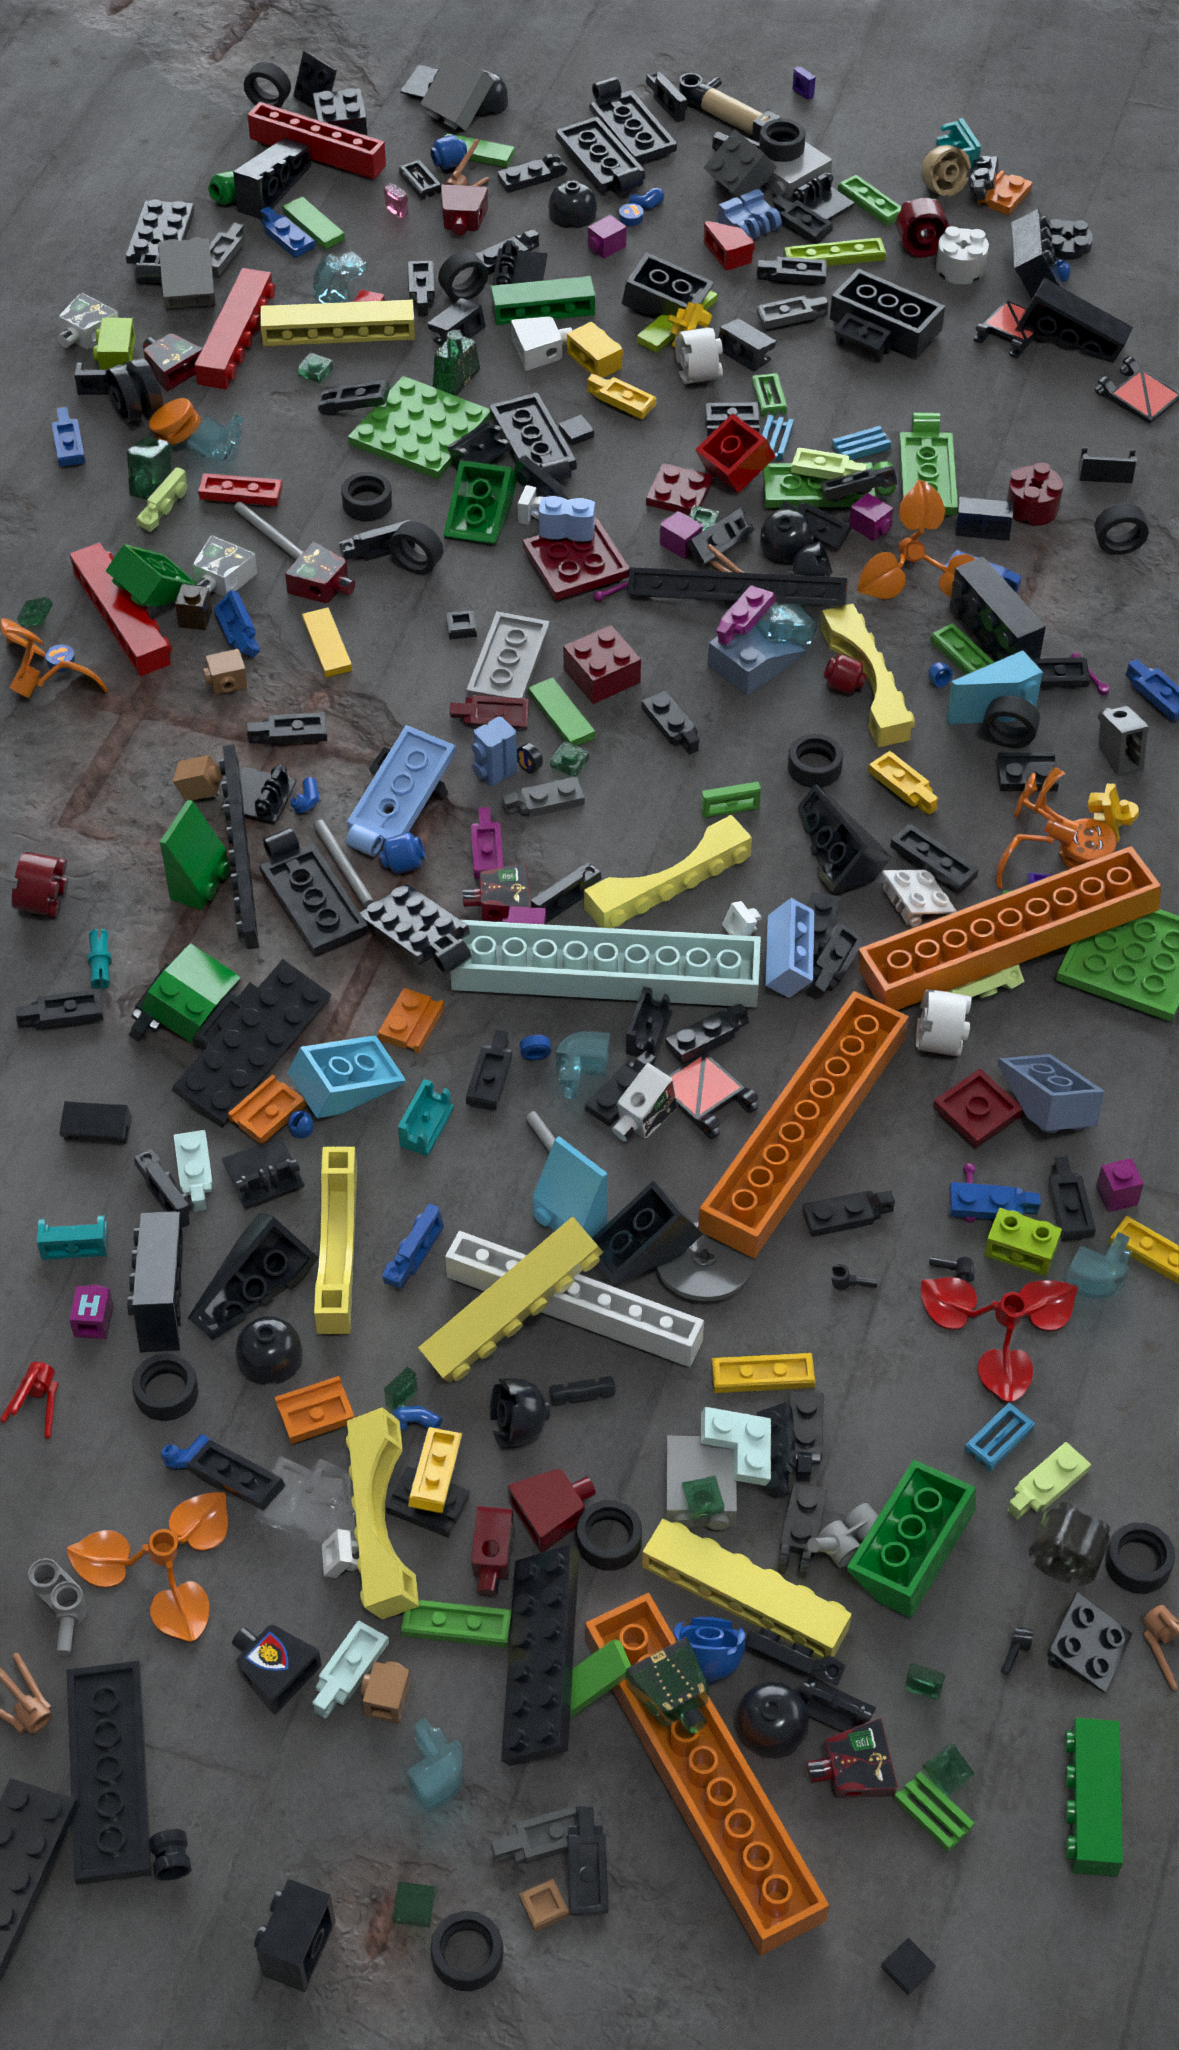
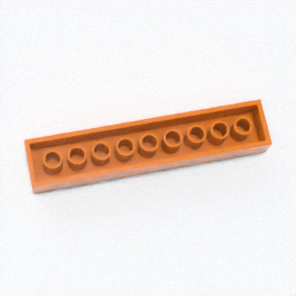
M1129 846L859 948V973L879 1003L894 1010H899L922 1001L926 989L949 991L1158 911L1160 907L1161 885L1134 848Z
M852 992L700 1207L698 1229L702 1233L754 1259L757 1257L904 1042L909 1016L860 993Z
M649 1592L585 1623V1642L592 1654L613 1639L619 1640L631 1666L676 1643L673 1633ZM677 1650L674 1654L677 1657L673 1659L679 1664L685 1674L689 1672L688 1675L694 1674L688 1676V1678L697 1687V1684L701 1683L689 1661L681 1655L680 1650ZM665 1658L656 1664L653 1663L652 1667L659 1665L657 1669L653 1668L655 1676L657 1672H662L660 1676H656L658 1684L665 1696L666 1693L672 1692L667 1699L669 1702L670 1699H676L671 1703V1705H674L679 1694L683 1695L684 1691L690 1693L698 1691L691 1683L684 1685L689 1680L671 1658L670 1662H664L667 1659ZM650 1665L630 1675L613 1687V1693L759 1955L761 1956L826 1922L829 1910L826 1898L707 1692L704 1691L700 1694L698 1692L697 1696L676 1707L673 1706L674 1708L668 1711L661 1705L667 1701L666 1698L662 1695L658 1686L655 1687L657 1684H652L656 1683L655 1678L647 1677L653 1675ZM677 1669L681 1671L680 1673H674ZM682 1675L685 1676V1679L679 1680ZM660 1679H665L663 1683H659ZM663 1686H668L666 1690L662 1689ZM690 1687H694L693 1691H688ZM698 1708L704 1720L691 1727L684 1714L691 1709Z

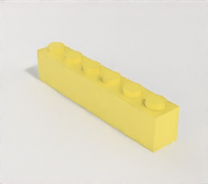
M413 300L261 306L263 346L415 340Z
M572 1216L418 1348L443 1379L449 1383L453 1380H461L471 1371L470 1365L479 1358H487L497 1349L496 1343L504 1336L509 1338L516 1334L522 1328L523 1324L521 1322L530 1314L535 1316L543 1311L549 1304L547 1300L556 1292L561 1294L573 1285V1278L582 1270L587 1272L596 1266L600 1261L599 1256L603 1251Z
M662 1519L642 1552V1568L759 1628L765 1627L782 1635L781 1639L791 1644L798 1642L813 1649V1655L820 1659L830 1655L835 1656L849 1630L852 1613L848 1612L843 1605L835 1601L828 1602L816 1596L808 1587L803 1585L796 1586L784 1580L774 1570H764L752 1564L751 1560L739 1553L733 1554L721 1548L713 1539L701 1538L691 1533L681 1523H671Z

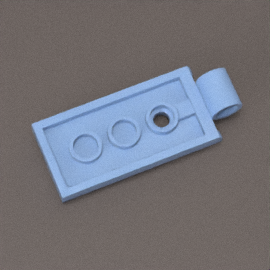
M405 725L347 820V827L350 830L346 837V845L375 857L380 852L384 840L409 832L457 752L456 746ZM387 807H394L393 812L389 814L384 813Z

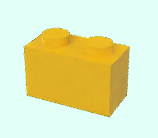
M592 321L567 333V354L591 375L595 374L604 378L622 369V347Z

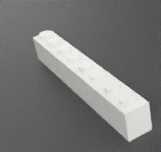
M459 1231L445 1256L447 1278L485 1291L526 1255ZM579 1274L573 1278L574 1283L569 1289L561 1294L556 1292L547 1300L549 1302L547 1307L541 1311L547 1315L691 1367L703 1341L704 1320Z

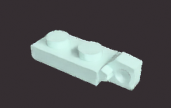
M201 1130L175 1134L174 1143L181 1193L184 1192L187 1196L191 1195L194 1212L207 1210L205 1193L212 1192L214 1188L206 1132Z
M357 1621L319 1675L316 1690L320 1693L312 1703L314 1705L313 1712L326 1719L336 1707L337 1702L344 1705L348 1699L350 1700L362 1683L364 1675L371 1670L374 1662L378 1660L389 1644V1637L361 1621Z

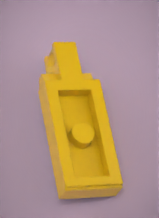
M592 374L587 379V391L640 419H643L656 406L657 398L615 377L606 380Z
M888 751L868 765V773L913 807L917 805L921 811L928 815L938 809L939 798L933 794L929 781L891 751Z

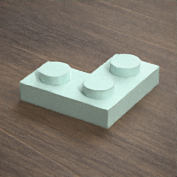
M705 1407L701 1412V1444L733 1449V1480L766 1486L771 1480V1418Z

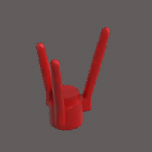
M32 1362L29 1365L19 1388L0 1418L2 1423L7 1421L10 1414L15 1416L18 1413L27 1395L42 1397L44 1393H47L44 1437L46 1439L51 1437L55 1393L59 1384L53 1381L55 1370L50 1365L43 1362Z

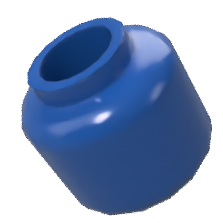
M448 135L435 140L433 148L430 149L434 165L444 171L458 167L468 152L465 142L459 140L455 135Z
M409 832L387 838L384 842V850L380 851L383 866L385 868L390 867L392 872L397 875L419 869L422 865V860L426 859L419 836L414 837Z

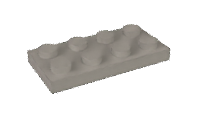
M496 611L468 684L467 698H472V695L525 698L550 631V621Z

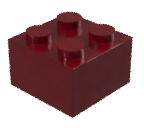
M612 625L563 646L564 671L592 704L641 683V658Z

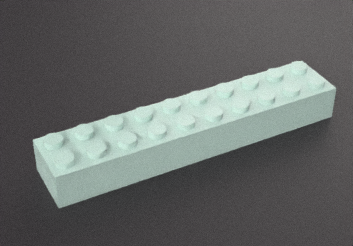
M461 920L468 925L470 935L462 940L468 946L472 959L451 971L452 990L638 1001L644 986L652 988V998L656 1001H661L663 995L667 994L670 998V1003L734 1006L741 1003L744 1007H757L761 937Z

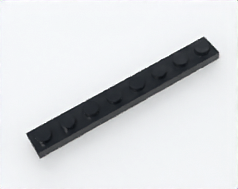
M630 567L627 594L638 597L736 602L750 586L773 592L775 594L774 604L846 607L849 579L845 577Z
M232 744L223 746L224 758H219V765L222 776L226 775V780L221 781L223 796L229 799V803L224 804L226 820H231V826L226 827L229 844L234 846V849L229 850L231 867H236V873H231L234 891L238 890L239 896L234 897L236 914H241V920L236 921L239 939L245 938L247 949H255L260 947L240 768L235 745Z

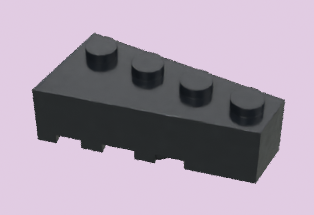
M284 138L234 170L235 200L237 201L238 212L262 220L260 210L266 207L273 209L312 166L310 146Z
M1039 209L1011 222L1014 269L1031 299L1044 278L1062 287L1052 243L1053 237L1050 232L1052 226L1046 215L1042 217Z

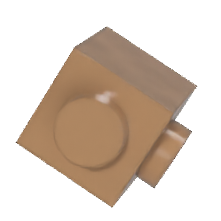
M239 649L206 656L207 668H203L206 685H212L215 695L248 688L245 666Z
M210 755L178 761L173 783L185 801L209 798L217 795L220 782L222 781V774L219 766L215 765Z
M392 1661L385 1662V1664L374 1662L371 1674L366 1673L364 1675L361 1686V1695H364L363 1707L366 1717L400 1724L411 1687L410 1669H406L403 1665Z

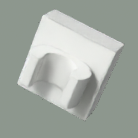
M526 485L518 501V523L529 525L532 516L539 519L540 501L543 497H536V487Z
M742 901L731 903L722 926L729 935L751 936L752 932L757 930L755 925L758 920L762 919V916L755 908L748 910Z
M337 1529L322 1544L325 1577L337 1578L345 1569L348 1571H356L358 1569V1559H354L352 1554L359 1550L357 1541H351L350 1531Z

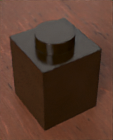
M182 584L175 603L179 627L206 630L212 613L209 587Z

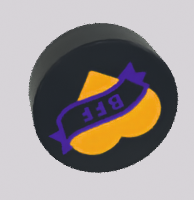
M525 743L517 748V762L524 771L533 773L542 767L543 758L537 747L530 743Z

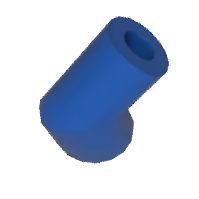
M653 188L643 196L631 194L629 203L638 204L643 209H653L663 201L664 193L660 188Z
M305 778L302 782L304 794H296L298 799L291 798L290 804L295 812L307 813L319 802V792L315 778Z
M419 1405L397 1407L392 1412L393 1416L400 1421L401 1431L407 1429L409 1422L418 1423L427 1429L429 1427L439 1429L443 1421L442 1417Z
M200 1434L188 1449H179L176 1445L172 1444L165 1446L161 1452L164 1464L171 1469L189 1468L187 1465L189 1461L210 1439Z

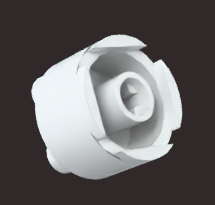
M954 226L948 227L939 239L936 261L937 273L940 275L941 272L945 276L946 281L954 284H970L977 277L981 279L985 274L989 248L985 232L980 229L971 230L959 229Z
M702 328L678 332L680 336H676L675 350L677 363H681L683 368L682 371H679L683 383L690 384L722 378L723 369L719 362V354H722L723 349L720 338L715 339L714 329Z
M926 989L920 1008H923L921 1018H918L917 1050L960 1056L963 1040L968 1039L970 1022L965 1021V1014H969L971 996Z

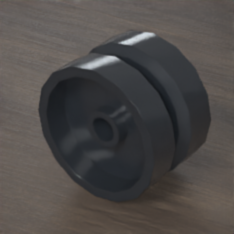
M143 357L128 361L126 369L122 365L106 369L105 377L110 397L116 411L126 424L141 420L142 413L151 416L163 406V398L152 368Z

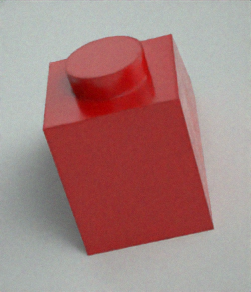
M711 221L704 222V244L725 271L752 263L755 244L753 239L748 237L742 228Z

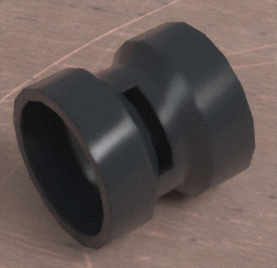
M169 1829L158 1832L150 1837L151 1853L156 1857V1861L153 1863L156 1879L163 1881L175 1880L188 1875L192 1871L190 1857L185 1854V1849L188 1846L185 1831Z

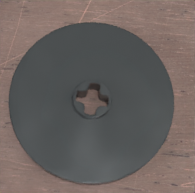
M703 1233L681 1256L657 1266L656 1271L661 1281L676 1294L692 1300L715 1301L734 1295L747 1284L753 1270V1258ZM701 1259H706L707 1263H701Z

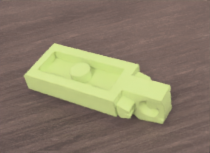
M797 448L791 465V473L830 480L867 470V464L849 460L847 455L805 448Z
M178 467L175 468L147 499V507L136 518L137 526L151 532L159 525V519L171 511L177 499L185 495L188 488L185 470Z
M1014 965L945 992L971 997L979 995L980 998H984L997 993L996 987L1003 986L1007 989H1013L1023 983L1024 979L1019 965Z
M1065 1442L1019 1482L1014 1488V1492L1017 1495L1010 1500V1506L1007 1511L1016 1520L1021 1518L1031 1508L1036 1512L1039 1510L1043 1512L1089 1472L1091 1463Z

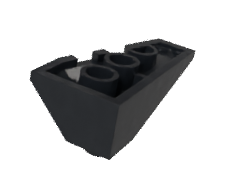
M815 784L798 805L805 832L810 835L813 844L810 847L812 855L816 856L819 864L817 867L818 875L833 893L837 894L874 881L891 860L890 855L819 785Z
M259 1213L238 1238L187 1319L210 1339L214 1340L244 1320L246 1315L261 1305H267L273 1301L272 1298L284 1290L291 1289L297 1285L319 1257L274 1216Z

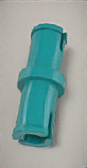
M98 929L89 932L90 953L87 956V962L91 966L90 984L94 989H98L99 979H101V989H106L110 986L109 965L112 963V956L108 952L109 934L104 929H101L100 939H98Z

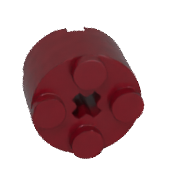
M919 198L906 201L902 204L896 218V229L903 246L910 254L920 258L930 257L938 253L939 239L945 233V230L950 227L941 205L935 199Z
M1038 462L1035 465L1025 466L1012 471L1007 501L1013 502V519L1021 523L1022 520L1029 521L1031 526H1041L1052 522L1056 518L1062 498L1063 481L1055 471L1050 469L1049 464Z
M24 852L19 859L14 877L18 881L17 889L12 888L13 909L56 918L60 909L59 894L65 895L68 886V878L63 877L67 868V859L34 852Z

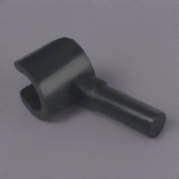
M930 1257L929 1265L956 1270V1278L966 1282L974 1280V1263L971 1258L961 1257L957 1261H949Z
M836 1264L832 1267L833 1275L837 1277H832L831 1280L837 1290H845L850 1284L877 1287L878 1279L850 1275L849 1269L843 1264Z
M1018 1627L1014 1630L1009 1653L1000 1671L1002 1674L1009 1675L1019 1648L1031 1649L1034 1633L1032 1629Z

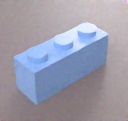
M793 898L787 900L768 915L765 986L787 998H790L813 981L814 910Z

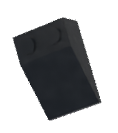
M646 252L626 281L621 304L643 314L677 315L678 309L685 310L688 302L702 304L712 289L714 281Z
M653 1180L592 1239L603 1251L599 1256L600 1261L597 1263V1266L613 1285H616L681 1256L703 1233L676 1201Z

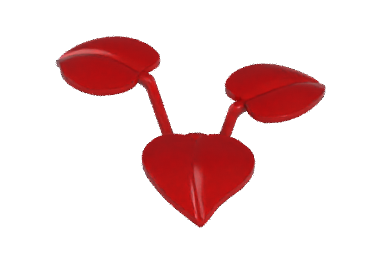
M960 1278L923 1279L920 1291L922 1303L927 1314L937 1325L945 1329L959 1330L965 1326L968 1316L976 1318L990 1311H995L997 1321L1006 1327L1003 1351L999 1349L986 1351L979 1359L977 1372L981 1383L986 1389L1002 1401L1012 1403L1025 1394L1033 1378V1364L1028 1354L1022 1350L1009 1351L1014 1326L1020 1323L1022 1317L1029 1316L1031 1323L1040 1330L1056 1331L1067 1324L1072 1315L1078 1286L1056 1280L1034 1281L1026 1284L1019 1293H1006L1000 1302L993 1301L991 1305L976 1311H972L977 1304L976 1292L968 1282Z

